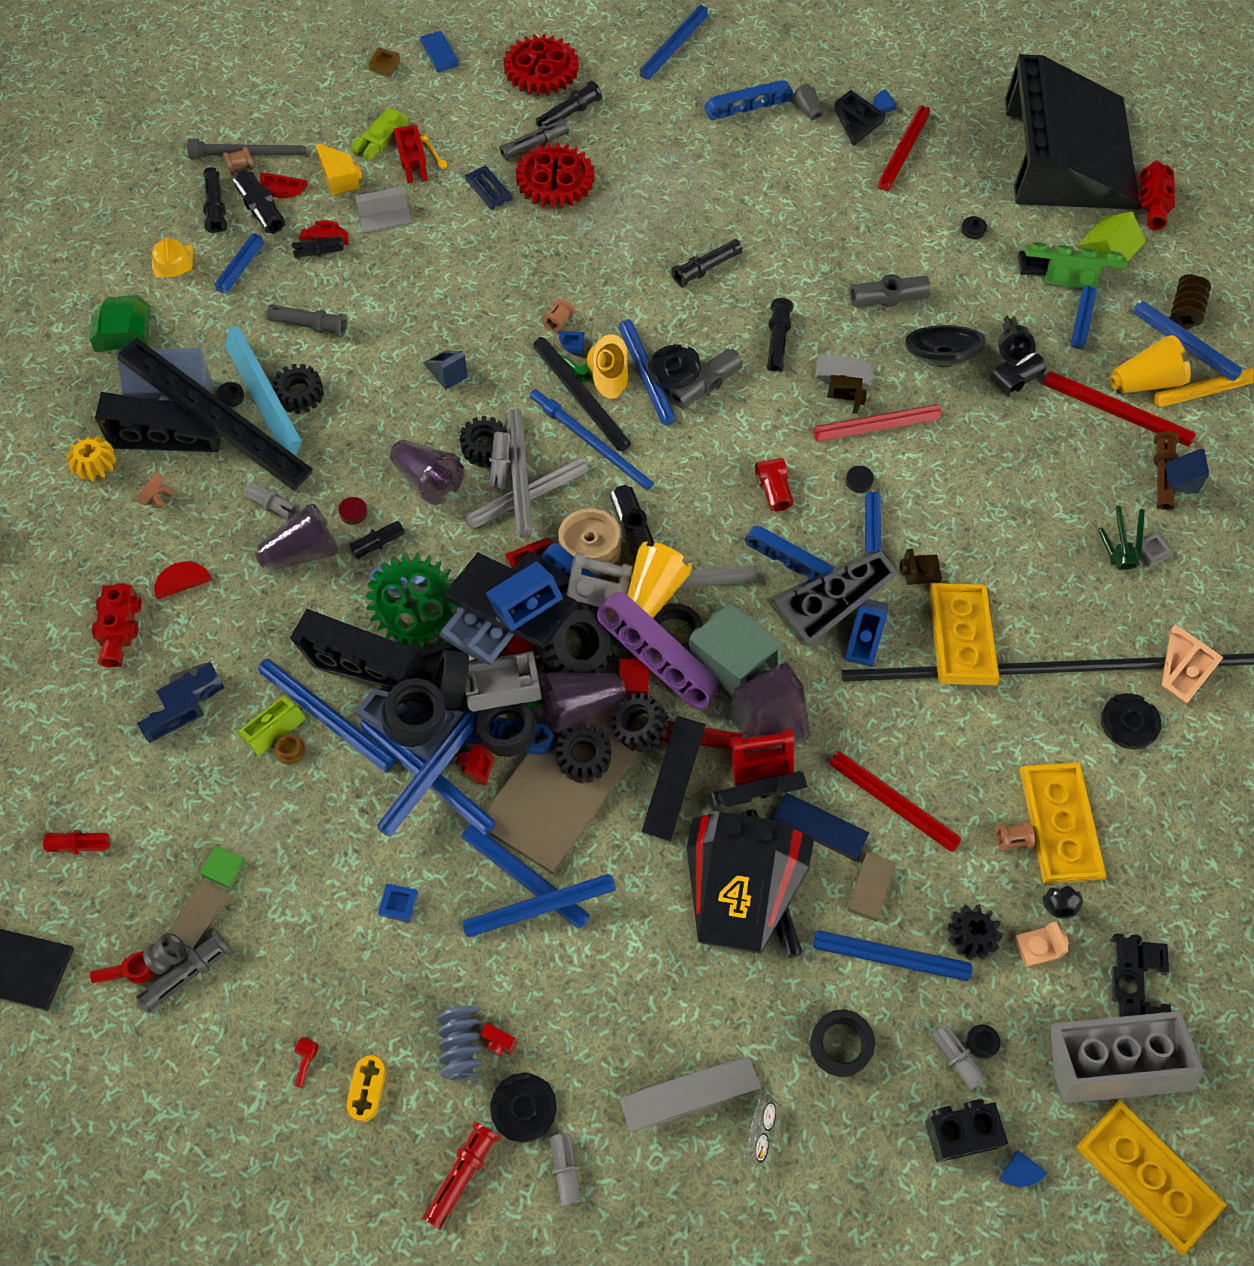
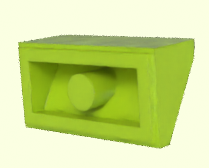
M284 695L242 727L237 733L260 756L272 747L280 737L287 735L302 723L306 717L299 707Z

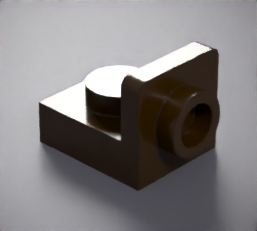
M907 549L904 558L900 559L901 576H906L907 585L941 582L942 576L937 554L914 556L913 549Z

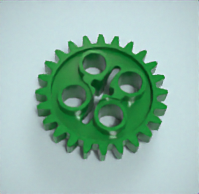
M418 552L413 560H410L409 555L404 553L402 562L396 556H393L391 558V566L383 562L380 566L383 572L378 570L374 572L372 576L377 581L370 580L368 583V587L374 591H369L365 595V598L373 600V602L369 603L366 609L375 611L370 620L380 621L377 630L380 631L386 628L388 630L386 634L387 639L395 634L397 635L396 642L398 643L405 638L407 643L412 645L414 640L417 639L422 647L426 638H428L433 644L436 641V633L439 635L441 630L457 611L454 609L460 608L445 600L444 592L455 579L448 580L447 577L451 572L450 569L443 572L440 570L442 561L432 565L430 555H428L425 561H421ZM415 576H422L427 580L428 585L424 587L418 586L413 578ZM401 577L406 578L407 585L401 580ZM390 587L397 588L401 593V597L394 598L390 596L387 589ZM410 595L413 599H419L418 604L415 601L408 600ZM426 603H437L440 607V611H430L427 608ZM420 613L427 622H422ZM400 614H410L413 617L414 622H404L401 619Z

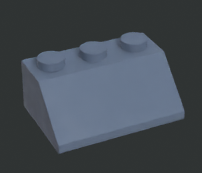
M200 348L153 349L211 392L212 378ZM118 360L123 395L176 404Z

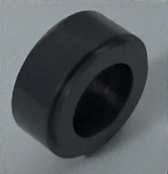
M976 216L967 217L961 226L963 235L970 239L982 238L987 230L986 222Z
M226 382L216 392L217 398L229 407H236L241 404L245 396L243 388L236 382Z
M865 466L852 467L846 476L847 487L856 493L867 492L872 487L874 481L872 471Z
M984 1024L976 1025L966 1036V1046L974 1057L989 1059L998 1052L1000 1037L992 1027Z

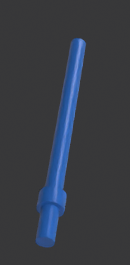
M537 389L530 393V398L543 408L544 413L551 418L555 417L646 491L654 485L653 481L561 409L562 406L554 399L549 400Z

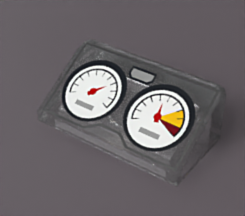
M765 1092L759 1093L756 1099L741 1161L743 1165L763 1171L766 1170L781 1107L780 1102Z

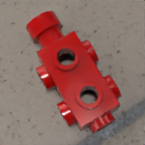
M1157 160L1148 167H1145L1138 176V180L1142 182V189L1138 197L1142 200V208L1149 211L1147 214V227L1151 230L1165 228L1168 224L1167 213L1175 207L1174 170Z
M124 583L102 585L101 597H98L96 600L98 615L97 621L93 622L92 635L100 646L103 647L99 651L98 664L105 668L121 667L124 657L122 646H131V639L138 636V623L134 621L135 613H141L142 599L140 596H137L132 585Z

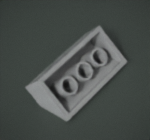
M1181 1011L1052 1023L1053 1072L1063 1104L1193 1091L1205 1073Z

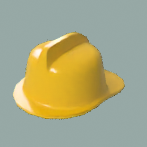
M166 237L154 245L152 250V269L157 277H175L192 270V245H183L181 242L170 237Z
M614 334L601 337L590 349L587 356V365L593 373L595 387L601 395L609 399L617 398L628 384L627 347L625 342Z

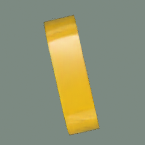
M367 1055L361 1058L354 1069L346 1108L348 1114L357 1122L372 1120L379 1109L386 1078V1068L382 1060L374 1055ZM370 1063H375L374 1066L379 1071V1074L373 1075L370 1085L365 1086L367 1078L362 1073V1069L369 1068ZM367 1091V1102L372 1105L371 1109H366L363 1115H358L359 1111L354 1107L355 1102H361L363 1092Z

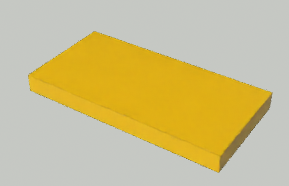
M930 583V608L939 684L998 686L1000 677L987 585Z
M1080 762L1021 766L1019 770L1030 822L1035 835V846L1043 883L1105 880L1107 878Z
M1118 1100L1075 1147L1182 1256L1190 1250L1227 1206L1121 1100Z

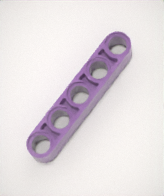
M622 592L611 594L597 611V618L600 624L688 705L695 709L707 707L719 689V681L716 676L628 595Z

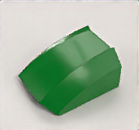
M139 295L107 297L96 311L92 321L90 343L94 351L103 352L106 350L123 349L135 338L148 345L150 305Z

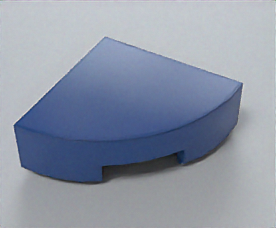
M886 89L880 91L873 101V105L884 113L896 110L897 104Z
M559 331V341L563 344L562 347L572 355L583 357L585 332Z
M1018 1150L1014 1153L998 1180L1009 1186L1026 1187L1043 1179L1047 1171Z

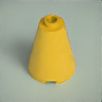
M1174 335L1163 337L1113 369L1112 376H1110L1112 388L1115 391L1119 390L1121 394L1180 387L1189 383L1191 377L1189 360L1183 361L1181 354L1186 352L1183 345Z
M647 541L643 542L638 549L627 595L648 615L654 618L690 576L692 565L689 563L686 566L682 562L684 556L671 547L657 542L651 547L647 546Z

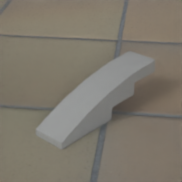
M748 1056L624 1096L619 1100L631 1133L680 1119L693 1112L720 1105L727 1100L757 1092L761 1087L751 1059Z

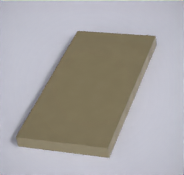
M581 684L576 686L548 725L555 738L554 748L544 755L528 753L485 811L494 819L496 824L489 835L549 873L555 874L638 754L636 749L632 751L625 747L612 733L613 728L610 726V721H615L611 714L612 712H618L615 708L616 705ZM635 718L630 727L631 731L641 730L645 727L646 723ZM580 723H586V728H590L591 724L596 725V731H599L601 728L605 731L604 736L609 737L611 745V763L607 772L603 771L602 777L599 779L594 776L593 782L589 783L587 778H583L582 783L577 782L576 777L570 780L567 778V773L563 774L561 772L560 765L558 766L557 742L559 737L562 738V733L565 730L570 732V726L576 725L577 729L581 728ZM541 735L536 743L541 744L542 740H546L545 735ZM579 744L573 749L572 755L577 761L584 763L591 761L595 757L596 751L589 744Z

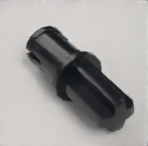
M341 236L322 239L314 237V240L292 242V248H295L293 254L296 259L313 255L321 257V254L343 251L344 242Z
M395 521L377 531L372 529L369 534L349 543L350 549L358 560L378 548L382 550V545L405 533L404 528L399 521Z

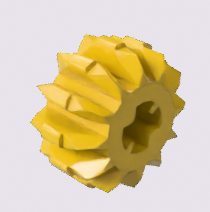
M88 434L85 440L77 437V444L69 445L70 452L65 454L69 464L68 467L82 481L89 478V480L94 482L96 475H100V477L105 479V470L113 472L112 464L116 463L114 449L100 435L93 438Z

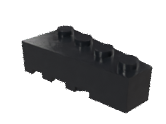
M101 391L95 420L105 440L112 445L113 449L219 452L221 436L178 404Z
M882 550L870 551L766 600L801 645L810 646L899 573Z
M306 609L290 636V639L312 667L391 690L395 685L406 679H420L427 667L426 662L420 655V651L412 645H403L310 609Z

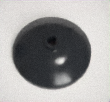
M955 325L928 326L917 329L906 337V348L913 356L939 367H950L970 360L980 354L986 344V339L982 333L971 328Z

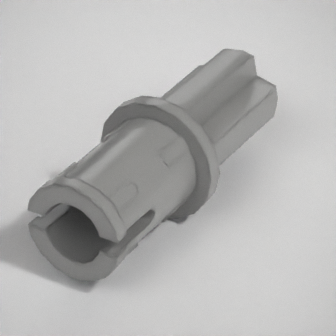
M495 432L492 458H489V461L492 462L489 486L506 488L507 468L511 460H508L510 434L505 432Z
M250 482L245 487L244 495L262 505L265 511L271 510L289 521L294 517V514L286 511V508L296 513L298 511L297 504L280 497L277 491L271 492L254 482Z
M947 1024L933 1032V1038L950 1061L948 1065L954 1066L970 1091L987 1079L969 1055L970 1049L966 1050Z
M569 1133L556 1134L551 1137L550 1141L555 1170L552 1171V1174L557 1177L561 1201L560 1206L566 1207L580 1204L582 1199L576 1173L579 1170V1166H575Z

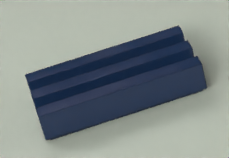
M486 165L465 175V180L490 210L495 209L497 205H503L505 201L509 202L512 200L511 194ZM481 174H484L489 179V181L494 185V187L500 192L501 196H498L493 191L490 184L483 179ZM474 178H476L480 182V184L490 194L493 200L489 197V195L484 191V189L479 185V183Z

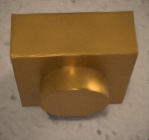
M378 47L369 61V69L391 76L401 61L400 54Z

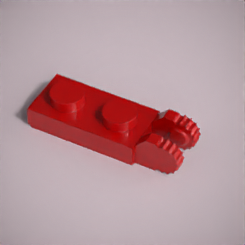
M418 126L394 128L402 169L405 170L407 184L413 183V173L410 168L415 167L420 168L419 173L422 181H427L426 159Z

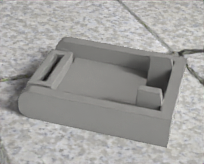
M533 651L496 657L491 665H487L479 660L469 662L466 686L469 710L479 711L542 700ZM531 673V677L530 675L519 677L520 674Z

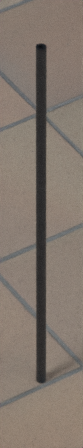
M1254 653L1222 654L1223 659L1217 666L1254 665ZM1166 657L998 664L999 675L1161 669L1164 668ZM937 666L842 670L843 682L938 678Z

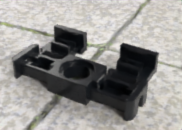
M797 771L774 778L742 784L733 788L713 791L708 798L712 811H715L719 804L726 808L752 802V798L761 797L762 799L772 797L777 793V790H779L780 794L801 790L808 786L804 773Z
M1114 934L1110 941L1116 942V966H1113L1111 969L1112 1001L1118 1002V1016L1125 1017L1171 1012V1004H1161V1007H1150V1003L1145 1002V1005H1140L1145 1001L1144 972H1147L1148 968L1159 969L1161 975L1166 976L1169 973L1168 945L1142 942V945L1138 946L1137 944H1140L1142 941L1141 936L1130 935V937L1125 938L1124 934ZM1122 977L1133 979L1137 986L1136 992L1125 993L1119 987V979Z

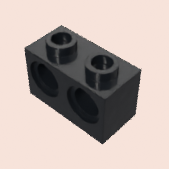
M977 1099L964 1103L965 1109L952 1111L951 1106L931 1111L933 1116L925 1121V1125L937 1163L999 1149L1009 1144L996 1102L984 1104L983 1099ZM975 1117H979L986 1122L988 1127L986 1134L979 1133L975 1129ZM946 1124L954 1129L956 1134L954 1142L948 1141L943 1137L941 1132L942 1125Z

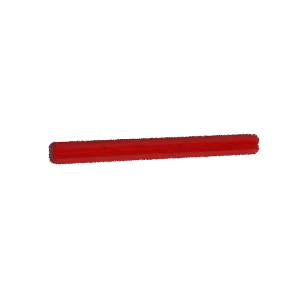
M1049 371L1043 381V384L1049 388L1152 432H1175L1179 436V443L1185 446H1190L1196 436L1194 431L1053 371Z

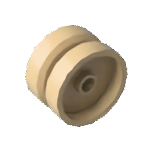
M591 508L573 512L562 521L558 530L559 545L573 557L578 552L585 554L587 558L615 565L620 564L622 559L620 526L613 516L606 511ZM591 571L595 576H597L601 580L610 576L607 574Z

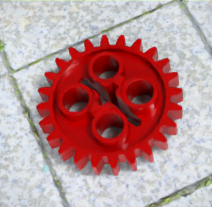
M533 34V39L531 40L526 36L524 37V42L516 40V46L510 45V51H506V57L503 58L504 74L507 75V81H512L513 87L519 85L520 92L528 89V95L536 91L537 96H540L541 92L545 91L546 95L549 96L551 90L559 93V87L566 90L567 84L572 85L573 79H577V72H579L578 55L575 54V48H570V43L563 44V38L555 41L554 35L547 39L545 34L541 38Z
M559 142L556 143L555 147H551L550 143L546 144V148L537 145L538 151L529 149V155L523 154L522 161H518L516 185L519 186V192L524 193L525 199L532 198L533 205L540 201L541 208L545 207L546 204H550V208L554 209L555 204H559L560 208L563 209L564 203H568L572 207L573 200L582 202V196L588 197V190L593 189L594 165H591L590 158H585V152L578 154V147L570 150L569 144H566L562 148ZM558 161L556 189L552 190L554 162Z

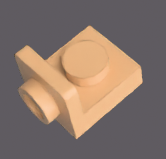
M1056 921L1049 923L1045 928L1014 937L1025 968L1061 959L1069 951L1067 935L1063 929L1059 928Z

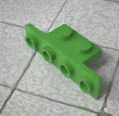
M1032 242V245L1025 244L1024 246L1026 256L1050 259L1045 276L1046 284L1084 288L1089 285L1090 287L1097 288L1102 265L1128 268L1129 264L1122 253L1115 251L1101 254L1091 248H1083L1082 251L1072 250V247L1066 245H1058L1057 248L1047 247V244L1042 242Z

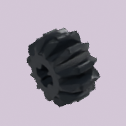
M980 904L975 905L973 910L968 905H965L961 908V913L954 912L952 914L951 920L953 922L947 925V931L953 935L950 936L948 941L950 944H960L956 950L957 954H961L966 949L968 950L967 956L969 960H973L976 954L981 959H986L989 956V952L994 953L999 948L997 941L1003 938V934L996 929L1001 925V921H992L990 919L993 915L992 910H988L983 914ZM974 927L980 931L976 936L970 932Z

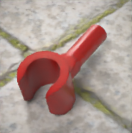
M305 1037L300 1038L294 1050L296 1054L303 1057L295 1082V1086L303 1088L308 1066L318 1052L317 1043Z

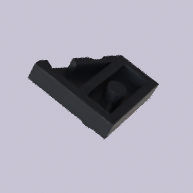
M849 90L835 101L834 110L854 146L885 121L886 114L852 90Z

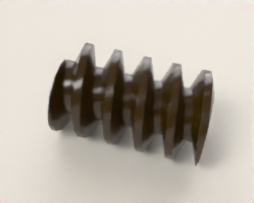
M1193 274L1181 276L1178 281L1177 292L1169 318L1186 330L1201 324L1204 320L1210 296L1211 283L1209 280Z

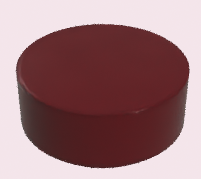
M349 497L344 499L339 505L340 517L346 524L356 525L363 522L367 517V507L361 498Z

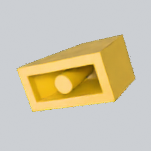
M322 144L315 145L319 163L332 195L360 188L359 179H362V173L359 164L354 165L350 154Z

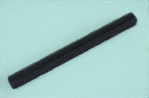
M543 337L537 338L533 343L534 349L613 446L622 452L629 448L631 445L629 439L547 339Z

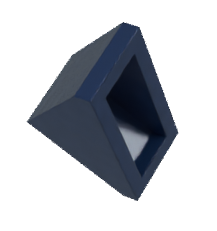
M445 350L423 362L445 390L468 377L463 351Z
M1205 449L1195 450L1165 463L1169 488L1188 494L1199 493L1209 476Z

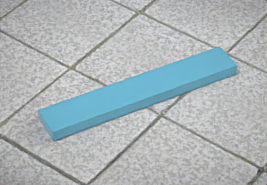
M239 326L230 327L225 343L230 357L275 441L297 456L301 444L298 433Z

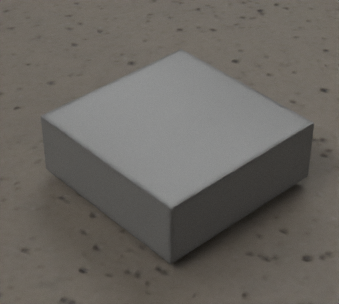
M1158 532L1143 538V561L1148 567L1166 560L1174 554Z

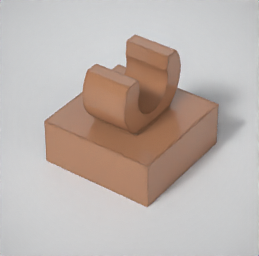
M156 472L135 500L145 506L151 499L153 506L162 508L165 503L159 500L158 494L170 497L173 491L167 486H160L166 478Z

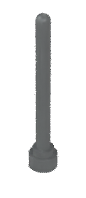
M188 139L187 142L190 159H200V157H205V154H223L225 152L230 154L243 150L245 146H247L250 155H305L307 153V149L303 145L205 144L204 141L199 139Z

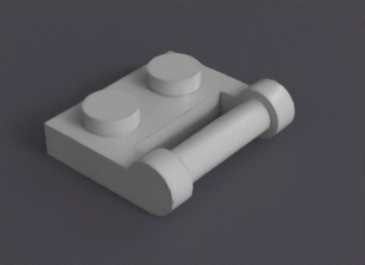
M576 552L572 563L567 596L576 599L577 605H589V609L595 608L598 610L614 592H622L627 595L632 566L627 564L619 566L587 558L585 554ZM582 568L619 577L618 584L581 575Z

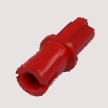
M74 830L73 833L47 832L43 840L45 852H72L74 855H78L80 851H106L110 848L111 844L108 833H82L80 830Z

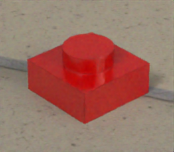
M487 1022L480 1033L482 1041L485 1042L484 1048L500 1057L503 1052L511 1056L517 1045L514 1036Z

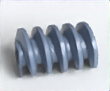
M459 1006L439 1014L438 1022L444 1026L439 1028L438 1034L440 1037L445 1038L439 1043V1049L445 1052L439 1057V1061L447 1065L440 1070L441 1077L462 1081L477 1079L483 1076V1074L473 1072V1068L482 1065V1061L472 1058L473 1054L481 1051V1047L472 1045V1041L481 1038L480 1033L471 1032L472 1027L480 1025V1020L470 1018L471 1014L479 1011V1007Z

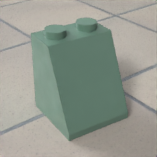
M731 603L727 604L722 610H717L704 626L696 628L690 635V653L716 676L719 681V687L741 709L747 706L782 674V642Z

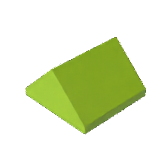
M1133 211L1104 216L1077 247L1082 250L1083 248L1095 249L1101 254H1108L1109 251L1120 252L1129 262L1146 240ZM1113 267L1114 269L1118 270L1119 272L1122 270V268Z

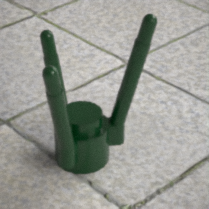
M1116 506L1121 544L1116 545V550L1114 551L1104 529L1099 528L1098 531L1110 556L1111 564H1116L1118 570L1134 569L1140 565L1139 561L1143 560L1142 542L1145 510H1139L1136 546L1133 547V543L1127 542L1121 506Z

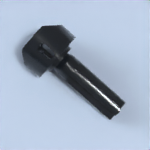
M1007 315L1004 317L1005 323L1002 324L1004 331L998 339V348L1001 356L1007 362L1016 366H1022L1033 359L1036 352V342L1032 332L1027 327L1019 325L1015 316L1010 319Z

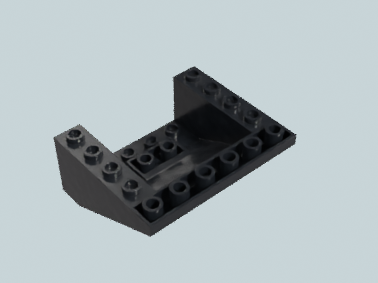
M1019 54L1005 96L1006 116L1023 117L1026 152L1014 183L1015 204L1137 210L1140 200L1138 197L1124 97L1044 55Z

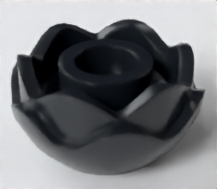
M1065 886L1061 889L1050 888L1042 898L1047 912L1061 919L1077 915L1084 902L1080 891L1076 892L1070 886Z

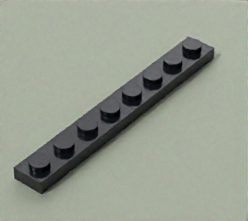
M135 338L118 353L117 360L294 492L312 474L313 468L138 338Z

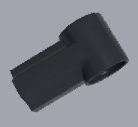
M1037 353L1031 361L1022 366H1016L1009 362L1002 363L992 372L990 378L1007 397H1010V393L1015 390L1019 392L1025 383L1044 374L1046 366L1042 356Z

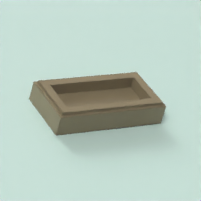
M866 852L847 911L877 922L896 862Z
M201 880L167 933L176 935L181 939L185 947L189 949L198 948L230 898L229 893Z

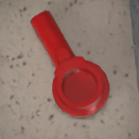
M140 951L125 958L122 965L91 971L90 979L95 984L126 977L134 984H144L149 982L156 973L151 971L145 964L143 958L144 951Z

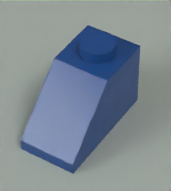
M867 599L857 607L845 660L873 667L888 615L887 603Z

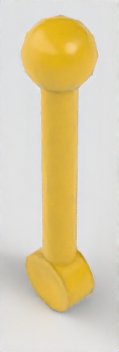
M425 133L421 134V142L425 143L437 160L438 167L440 169L447 168V161L442 160L428 141V135Z

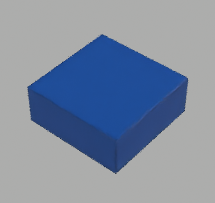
M387 883L378 915L410 923L418 890Z

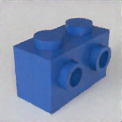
M537 561L486 592L497 616L511 631L563 599L553 576Z

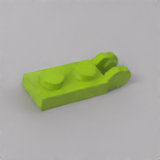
M388 107L361 137L358 136L356 138V141L352 144V153L358 155L366 147L363 157L370 161L395 137L394 128L404 127L409 122L408 116Z

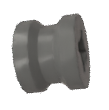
M172 933L163 934L158 938L156 944H151L143 952L145 964L151 971L159 975L166 974L172 969L173 964L180 963L186 957L184 943Z

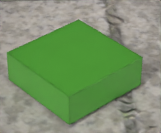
M215 846L200 875L230 888L245 860L243 857Z

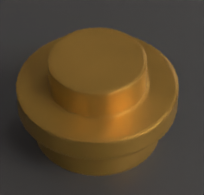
M287 734L278 739L274 752L280 762L293 764L304 756L305 744L299 736Z

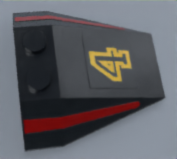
M716 812L693 818L687 842V855L698 943L762 954L810 868L814 837L782 821L726 812Z

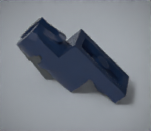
M211 661L171 675L169 684L156 691L165 709L160 712L150 713L144 720L137 723L149 743L203 716L204 713L198 702L201 700L207 701L218 691L225 688Z

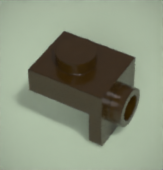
M831 375L827 398L853 400L852 413L858 414L860 405H865L867 390L862 389L863 378Z

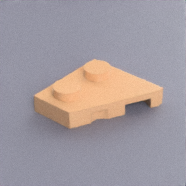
M1175 624L1170 630L1161 688L1186 705L1223 657Z

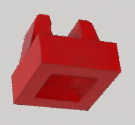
M473 744L470 752H460L458 754L455 764L462 766L461 771L465 772L474 783L487 785L494 757L484 745Z

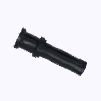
M591 80L587 82L586 87L579 91L571 92L570 98L537 117V126L550 125L562 118H567L576 111L586 110L587 106L594 101H600L602 93L599 86Z
M208 167L203 172L206 202L203 205V212L206 215L204 227L210 233L223 232L227 229V221L224 218L226 207L221 201L220 173L218 170L216 171V168Z
M733 239L702 257L693 256L687 263L672 267L671 274L674 281L683 288L687 286L689 281L704 277L707 270L741 254L742 247L735 248L741 245V243L737 239Z
M776 298L771 302L772 317L769 319L768 324L771 330L767 364L768 371L777 372V366H779V372H782L784 368L786 335L791 329L790 313L793 311L794 306L792 301L786 298Z

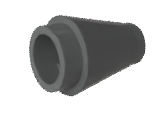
M803 84L798 87L794 92V102L811 121L822 117L823 111L815 88L811 87L810 84Z

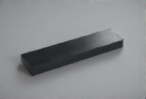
M681 716L676 717L641 833L671 842L706 724Z

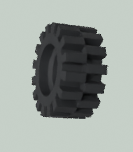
M291 364L292 369L290 370L287 366L284 367V373L279 371L276 374L277 378L273 379L274 385H272L283 408H286L287 412L290 413L295 409L296 414H301V409H304L305 413L309 412L310 406L315 409L317 407L316 401L321 403L322 396H324L319 373L314 371L311 366L306 369L305 364H300V368H297L296 364ZM306 384L308 386V389L302 393H289V389L293 385Z
M482 416V421H478L477 417L473 418V424L468 421L465 423L466 428L462 427L461 451L466 460L469 459L471 464L474 465L477 461L478 467H483V463H487V466L490 467L492 462L489 461V458H492L493 444L488 447H479L474 444L475 440L481 436H490L494 439L495 432L508 433L506 426L503 427V422L500 420L496 423L494 417H491L490 421H487L486 416Z
M634 693L631 694L632 700H629L627 696L622 699L624 701L622 706L617 703L615 708L618 712H612L611 717L615 721H610V726L613 728V735L629 750L634 751L636 749L638 752H643L645 747L650 751L653 749L652 743L658 746L661 743L658 738L660 736L666 737L667 733L663 728L669 729V723L666 721L669 717L665 709L652 696L648 697L646 693H641L639 697ZM644 713L649 715V720L644 728L636 732L631 731V724L637 716Z
M580 723L581 728L577 729L576 725L570 726V732L565 730L562 733V738L559 737L557 742L558 766L560 765L561 772L563 774L567 773V778L570 780L576 777L577 782L582 783L583 778H587L589 783L593 782L594 776L599 779L602 777L603 771L607 772L611 763V745L609 737L604 736L605 731L601 728L599 731H596V725L591 724L590 728H586V723ZM579 744H589L595 749L596 755L589 762H579L572 755L573 749Z

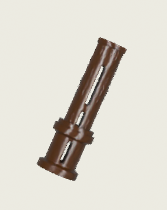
M1171 431L1160 432L1154 436L1156 454L1153 457L1154 464L1158 466L1157 509L1168 511L1175 508V490L1169 488L1167 473H1165V463L1179 458V455L1176 453L1179 436ZM1165 478H1167V490H1165Z

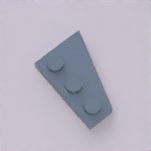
M373 688L356 709L355 713L356 716L386 735L382 725L381 710L389 692ZM407 701L397 707L398 716L405 724L420 725L428 721V710L419 702ZM445 710L443 725L431 740L420 746L405 748L427 761L464 712Z

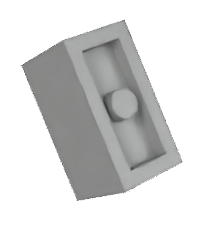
M404 186L355 196L363 233L412 224Z

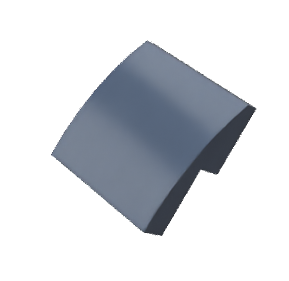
M460 607L441 630L439 636L464 653H468L471 657L491 665L514 634Z

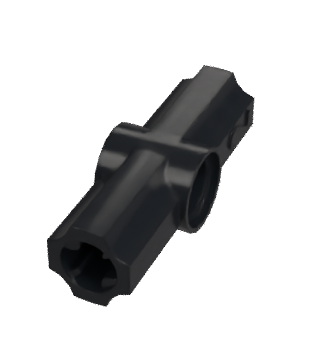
M244 169L237 172L233 182L235 188L243 197L247 210H251L252 217L257 218L266 233L275 234L282 231V228L286 225L285 220L276 208L268 188L261 186L252 171L249 172Z
M622 485L610 492V500L621 525L622 536L627 540L634 561H636L640 545L648 541L647 546L653 547L655 542L647 525V515L641 510L633 488Z

